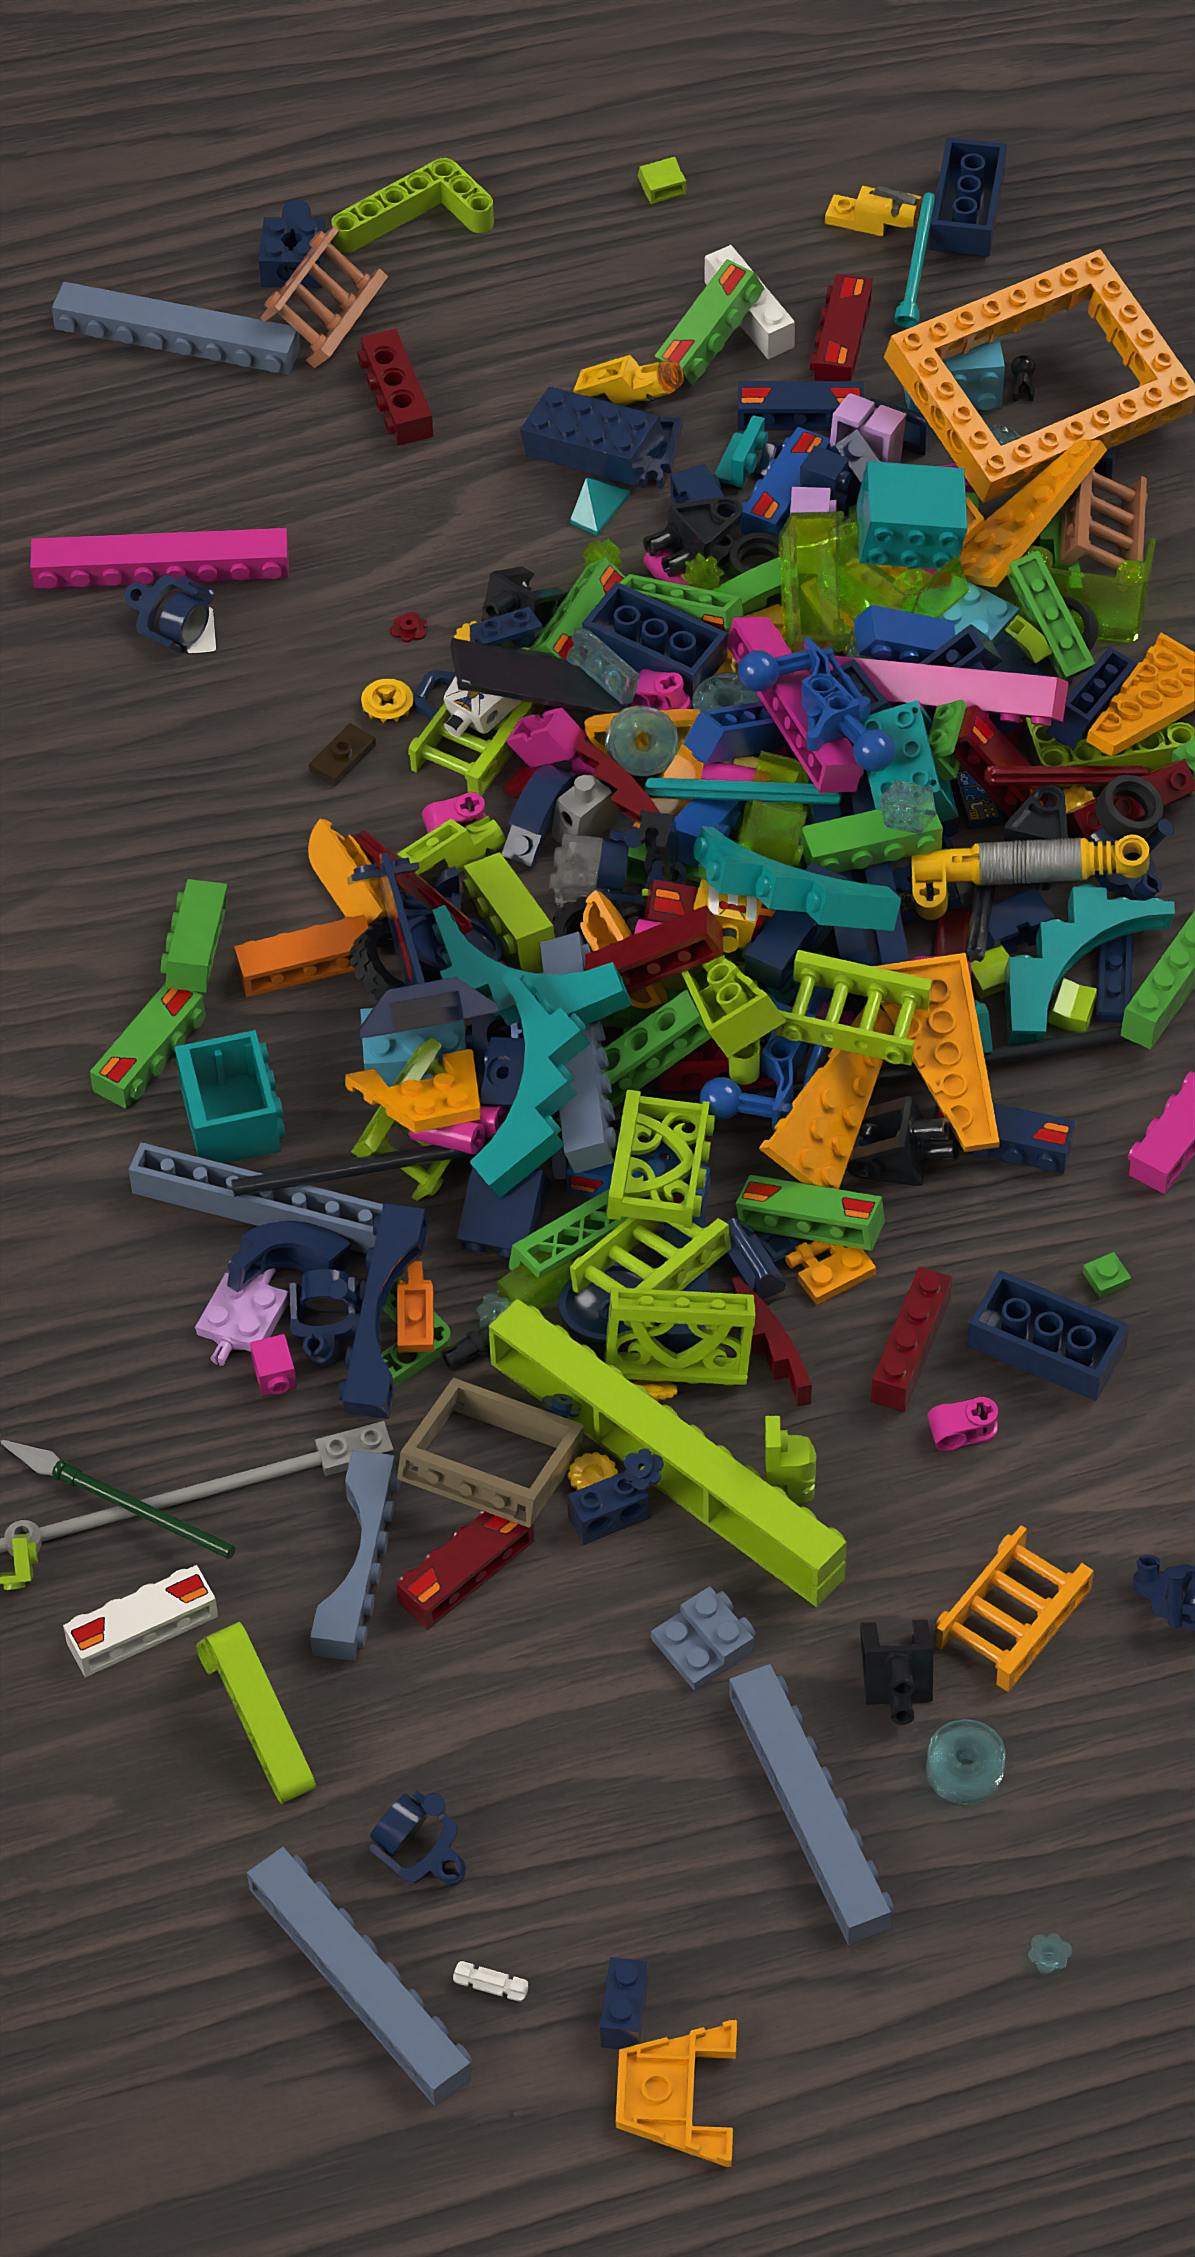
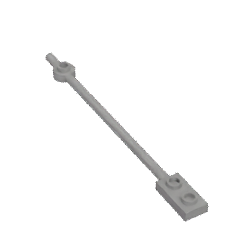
M381 1421L315 1439L317 1452L145 1498L140 1501L160 1510L320 1465L323 1467L325 1476L348 1470L352 1450L394 1455V1449L385 1422ZM116 1506L40 1528L28 1520L16 1521L7 1528L4 1537L0 1538V1553L8 1551L13 1556L12 1538L14 1535L29 1533L30 1542H36L37 1552H39L43 1541L138 1515Z

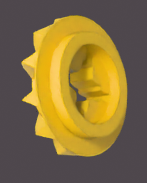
M377 680L369 684L362 693L361 703L363 712H367L371 720L379 718L383 724L387 719H393L397 722L400 716H408L410 707H413V693L405 683L399 680ZM393 699V705L389 703L384 706L382 705V700L389 701Z

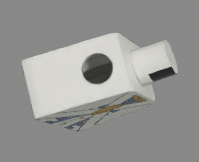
M455 676L444 695L445 705L448 713L451 715L444 724V727L450 734L458 738L468 726L482 734L488 733L517 707L522 700L459 690Z

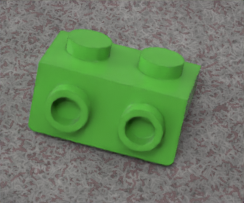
M963 699L936 707L928 736L936 771L945 782L956 779L960 763L953 757L952 753L955 750L967 706Z

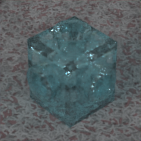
M895 780L880 799V810L883 814L885 827L921 834L937 814L931 787Z

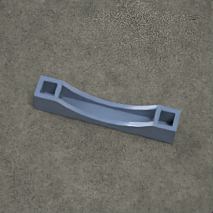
M352 1450L345 1484L347 1500L356 1512L362 1529L360 1548L355 1563L345 1580L328 1598L317 1605L310 1636L313 1656L356 1661L358 1649L365 1648L368 1627L364 1626L366 1616H372L375 1599L374 1595L371 1594L372 1584H379L381 1563H377L379 1553L385 1554L388 1542V1532H384L386 1522L391 1523L393 1520L395 1502L391 1501L392 1492H398L401 1483L397 1479L398 1470H396L395 1455Z

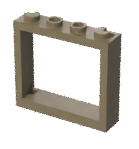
M453 1378L401 1450L397 1479L530 1528L568 1472L569 1466L574 1463L575 1458L580 1454L584 1424ZM456 1401L465 1403V1405L456 1403ZM453 1411L556 1448L530 1488L426 1451ZM414 1466L418 1467V1472L412 1470ZM520 1505L526 1507L525 1511L520 1510Z

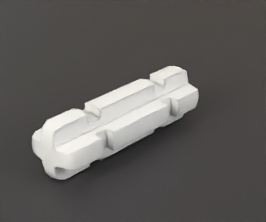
M460 1961L455 1968L453 1981L457 1984L468 1987L470 1983L473 1984L474 1989L501 1997L505 1993L508 1994V1999L522 2002L527 1995L528 1981L514 1976L513 1980H511L508 1974L480 1966L477 1970L474 1969L475 1965Z

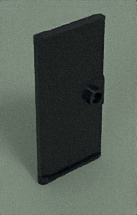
M452 637L450 650L459 690L474 691L597 715L629 712L617 668L556 658L548 653L526 649L513 650Z

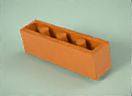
M365 914L345 917L338 921L313 925L306 929L290 933H280L273 937L248 941L234 946L236 967L246 998L355 971L356 969L351 966L350 959L353 957L350 954V949L354 945L353 942L369 928Z

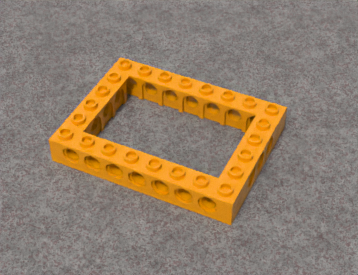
M1101 249L894 334L890 338L884 355V359L957 466L964 468V476L983 503L1027 485L1079 439L1102 441L1106 449H1109L1189 415L1195 407L1194 381ZM1090 299L1087 306L1090 317L1097 320L1107 335V341L1109 343L1112 342L1122 356L1125 367L1129 366L1139 380V387L1000 446L943 361L960 353L965 355L969 353L970 349L986 342L991 344L995 342L996 338L1012 331L1017 333L1021 331L1022 327L1038 320L1041 322L1046 321L1048 316L1062 310L1070 311L1074 305Z

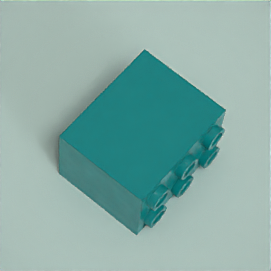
M867 461L857 499L859 563L903 566L907 568L956 570L967 532L964 468Z
M918 700L871 714L861 722L867 730L878 729L888 734L895 746V756L891 765L883 771H867L876 810L931 797L940 822L959 817L950 781L945 782L936 771L928 739L932 720Z
M256 1030L175 1046L180 1088L197 1157L225 1164L281 1152L280 1138L286 1137L282 1120V1105L280 1098L276 1097V1083L273 1070L269 1069L266 1043H259Z

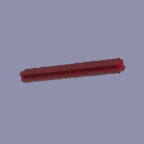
M989 766L984 770L985 776L983 779L986 784L991 786L1107 785L1117 776L1129 774L1140 777L1150 771L1143 766Z
M362 830L359 834L354 835L353 838L360 845L366 856L379 868H381L379 855L388 852L390 861L399 859L368 831ZM416 872L395 876L396 882L430 912L433 913L432 910L445 905L455 919L463 936L467 932L472 931L471 919Z

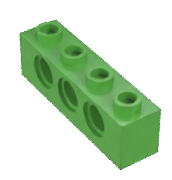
M687 989L604 1048L608 1059V1067L604 1068V1073L609 1078L612 1090L610 1094H607V1100H610L613 1108L625 1100L627 1090L638 1091L712 1038L691 993Z

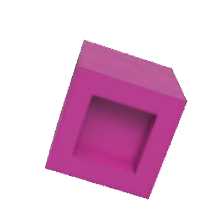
M285 1334L250 1342L252 1362L262 1396L282 1394L289 1389L297 1388L295 1369Z

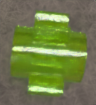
M608 538L603 543L599 539H595L582 553V557L586 560L582 566L586 568L587 565L606 557L618 569L622 560L617 555L621 550Z
M698 553L696 559L685 562L687 566L686 573L681 575V578L686 582H690L688 586L713 590L715 587L720 588L719 580L724 571L716 567L718 561L714 557L710 556L706 560L705 557Z

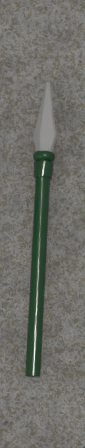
M6 1440L1 1441L4 1447L38 1474L50 1475L58 1481L61 1480L72 1486H78L227 1559H231L235 1554L236 1547L84 1474L66 1460H60L52 1451Z

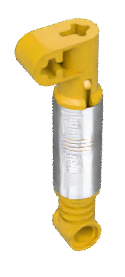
M1131 834L1124 836L1120 840H1115V845H1111V841H1106V845H1102V841H1098V846H1094V842H1089L1086 838L1077 839L1075 837V839L1065 838L1064 840L1059 838L1057 840L1044 839V841L1042 839L1037 841L1027 840L1026 842L1019 840V842L1015 841L1014 843L1012 841H1004L1003 843L998 841L997 843L984 842L983 844L980 842V844L975 843L971 848L939 849L928 854L911 856L912 892L915 909L919 916L924 919L934 920L943 916L947 910L948 883L973 882L977 886H983L984 884L990 886L991 884L1004 885V883L1012 885L1013 879L1015 884H1017V879L1019 884L1021 879L1023 884L1025 879L1027 884L1048 881L1050 883L1052 881L1064 882L1065 880L1067 882L1072 880L1082 881L1095 875V871H1099V875H1104L1103 871H1108V875H1112V870H1116V874L1134 879L1141 877L1149 869V846L1144 838ZM1131 852L1138 853L1141 856L1134 861L1125 859V855ZM926 884H933V901H927Z

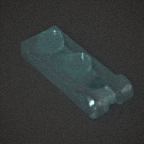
M576 628L572 636L574 644L573 647L569 648L566 660L570 664L582 668L622 705L632 703L641 675L591 631L585 628Z

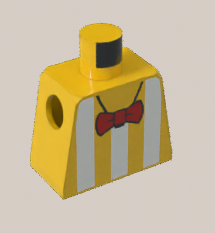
M701 879L693 909L696 910L705 905L708 906L723 927L724 952H733L737 948L745 949L748 942L751 941L762 902L755 896L720 894L707 880Z

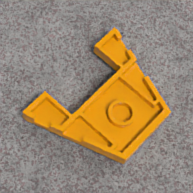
M472 1049L442 1054V1066L447 1073H439L434 1078L419 1081L406 1080L400 1085L390 1087L386 1085L375 1068L345 1074V1086L351 1092L356 1091V1089L364 1094L365 1101L371 1105H382L386 1108V1115L414 1133L480 1120V1101Z
M737 2020L725 2021L723 2026L705 2030L704 2027L691 2030L689 2035L670 2040L665 2037L619 2049L616 2128L716 2164L732 2167L733 2128L692 2126L695 2058L736 2059Z

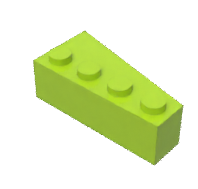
M499 852L464 865L466 880L462 881L463 890L468 899H473L479 915L485 920L487 926L499 937L502 943V952L513 969L535 974L543 972L540 943L555 938L553 924L503 855Z
M724 955L681 972L708 1032L727 1058L745 1049L749 1044L787 1022L770 997L762 989L760 990L748 976H745L734 963L727 960Z

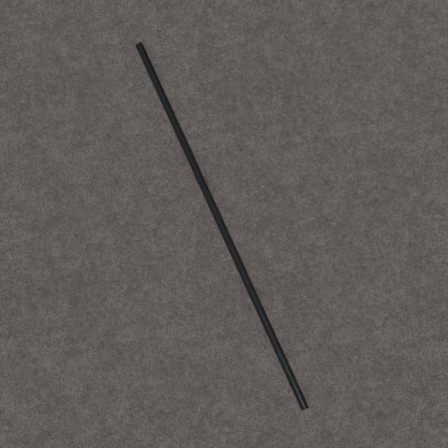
M1122 1026L995 1047L993 1052L984 1053L986 1066L1129 1042L1131 1040L1121 1036ZM912 1062L911 1066L905 1064L881 1067L875 1086L922 1078L914 1062ZM804 1081L793 1082L794 1100L801 1092ZM775 1085L741 1092L775 1098L778 1088ZM699 1099L683 1101L700 1104ZM623 1112L614 1113L615 1120L610 1121L611 1127L615 1131L620 1130ZM653 1118V1119H656L657 1121H659V1122H661V1123H662V1121L664 1120V1119ZM560 1131L557 1135L563 1140L562 1131ZM485 1138L482 1149L491 1141L492 1138ZM428 1145L232 1179L231 1184L233 1195L236 1197L473 1156V1154L436 1145Z

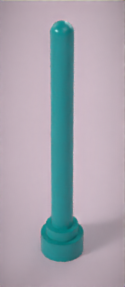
M927 192L923 196L905 297L900 306L896 308L894 322L905 328L918 325L920 310L916 300L935 202V195L931 192Z

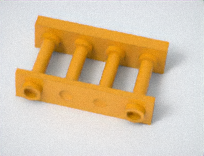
M1022 1525L1013 1535L1008 1534L1004 1537L998 1547V1554L950 1612L944 1611L940 1615L934 1627L936 1630V1647L942 1650L953 1636L996 1664L995 1668L998 1669L996 1685L1007 1692L1012 1689L1090 1592L1094 1570L1083 1563L1080 1564L1074 1573L1068 1572L1066 1574L1025 1548L1027 1528ZM1016 1559L1059 1586V1592L1053 1599L1049 1597L1044 1599L1004 1573ZM996 1585L1037 1611L1038 1617L1032 1625L1029 1623L1023 1625L983 1598ZM975 1611L1015 1636L1017 1643L1011 1651L1008 1649L1002 1651L962 1624Z

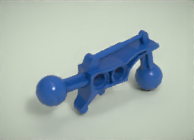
M808 637L804 638V651L774 658L765 650H753L741 659L737 670L740 682L753 692H764L771 688L777 682L780 675L808 670L810 676L802 680V707L807 712V725H809L807 732L808 750L817 751L824 743L847 736L854 744L853 756L860 768L869 772H879L891 765L895 756V746L892 738L878 729L867 730L861 724L870 715V698L862 696L849 675L845 674L835 659L832 648L820 649ZM829 662L839 675L843 686L830 674Z
M814 986L805 1016L816 1018L823 1002L831 1001L834 990ZM764 991L778 1010L792 1012L793 1007L776 1001L770 992ZM775 1028L762 1036L768 1042L761 1053L762 1074L774 1080L778 1088L775 1098L743 1093L735 1081L726 1077H716L706 1082L701 1089L699 1103L702 1104L703 1101L710 1102L708 1115H715V1120H728L740 1112L772 1118L773 1130H775L774 1127L778 1121L786 1118L793 1109V1078L810 1046H813L814 1049L803 1078L802 1089L817 1071L823 1051L827 1047L803 1041H791L785 1037L777 1036Z

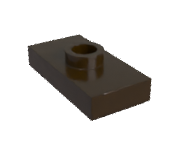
M349 723L309 763V770L336 786L376 746V738Z

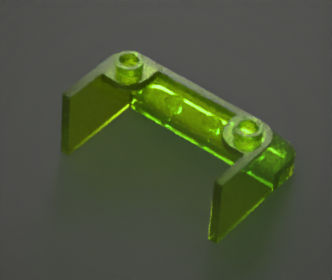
M844 511L793 512L780 532L779 565L783 638L791 649L792 654L804 651V638L808 637L820 649L832 648L834 653L844 651L846 646L850 644V626L844 625L843 619H840L837 556L839 549H844L845 532L843 529L839 530V525L844 518Z
M857 511L835 529L817 579L821 595L854 620L870 605L939 618L969 592L961 560L957 556H954L933 575H930L925 570L914 568L905 571L897 579H894L876 565L859 563Z
M1150 538L1145 562L1128 560L1121 563L1117 569L1116 577L1052 568V553L1044 547L1033 546V543L1022 555L1024 557L1039 550L1061 596L1072 597L1089 605L1096 614L1099 623L1097 639L1129 643L1139 638L1153 574L1156 538ZM1016 595L1014 606L1020 608L1019 616L1030 623ZM1069 610L1082 636L1084 632L1083 619L1077 612Z
M765 751L760 752L752 782L808 784L809 776L799 760ZM755 799L753 802L747 801L736 843L785 865L799 866L804 846L798 844L808 807L803 806V803L763 802Z

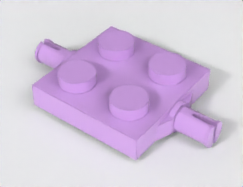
M275 1268L261 1273L238 1293L227 1286L229 1274L225 1273L195 1326L198 1336L214 1340L218 1344L213 1355L210 1357L214 1364L218 1365L219 1363V1366H223L231 1350L251 1351L250 1342L269 1338L290 1302L289 1291L268 1285L273 1274L276 1272Z

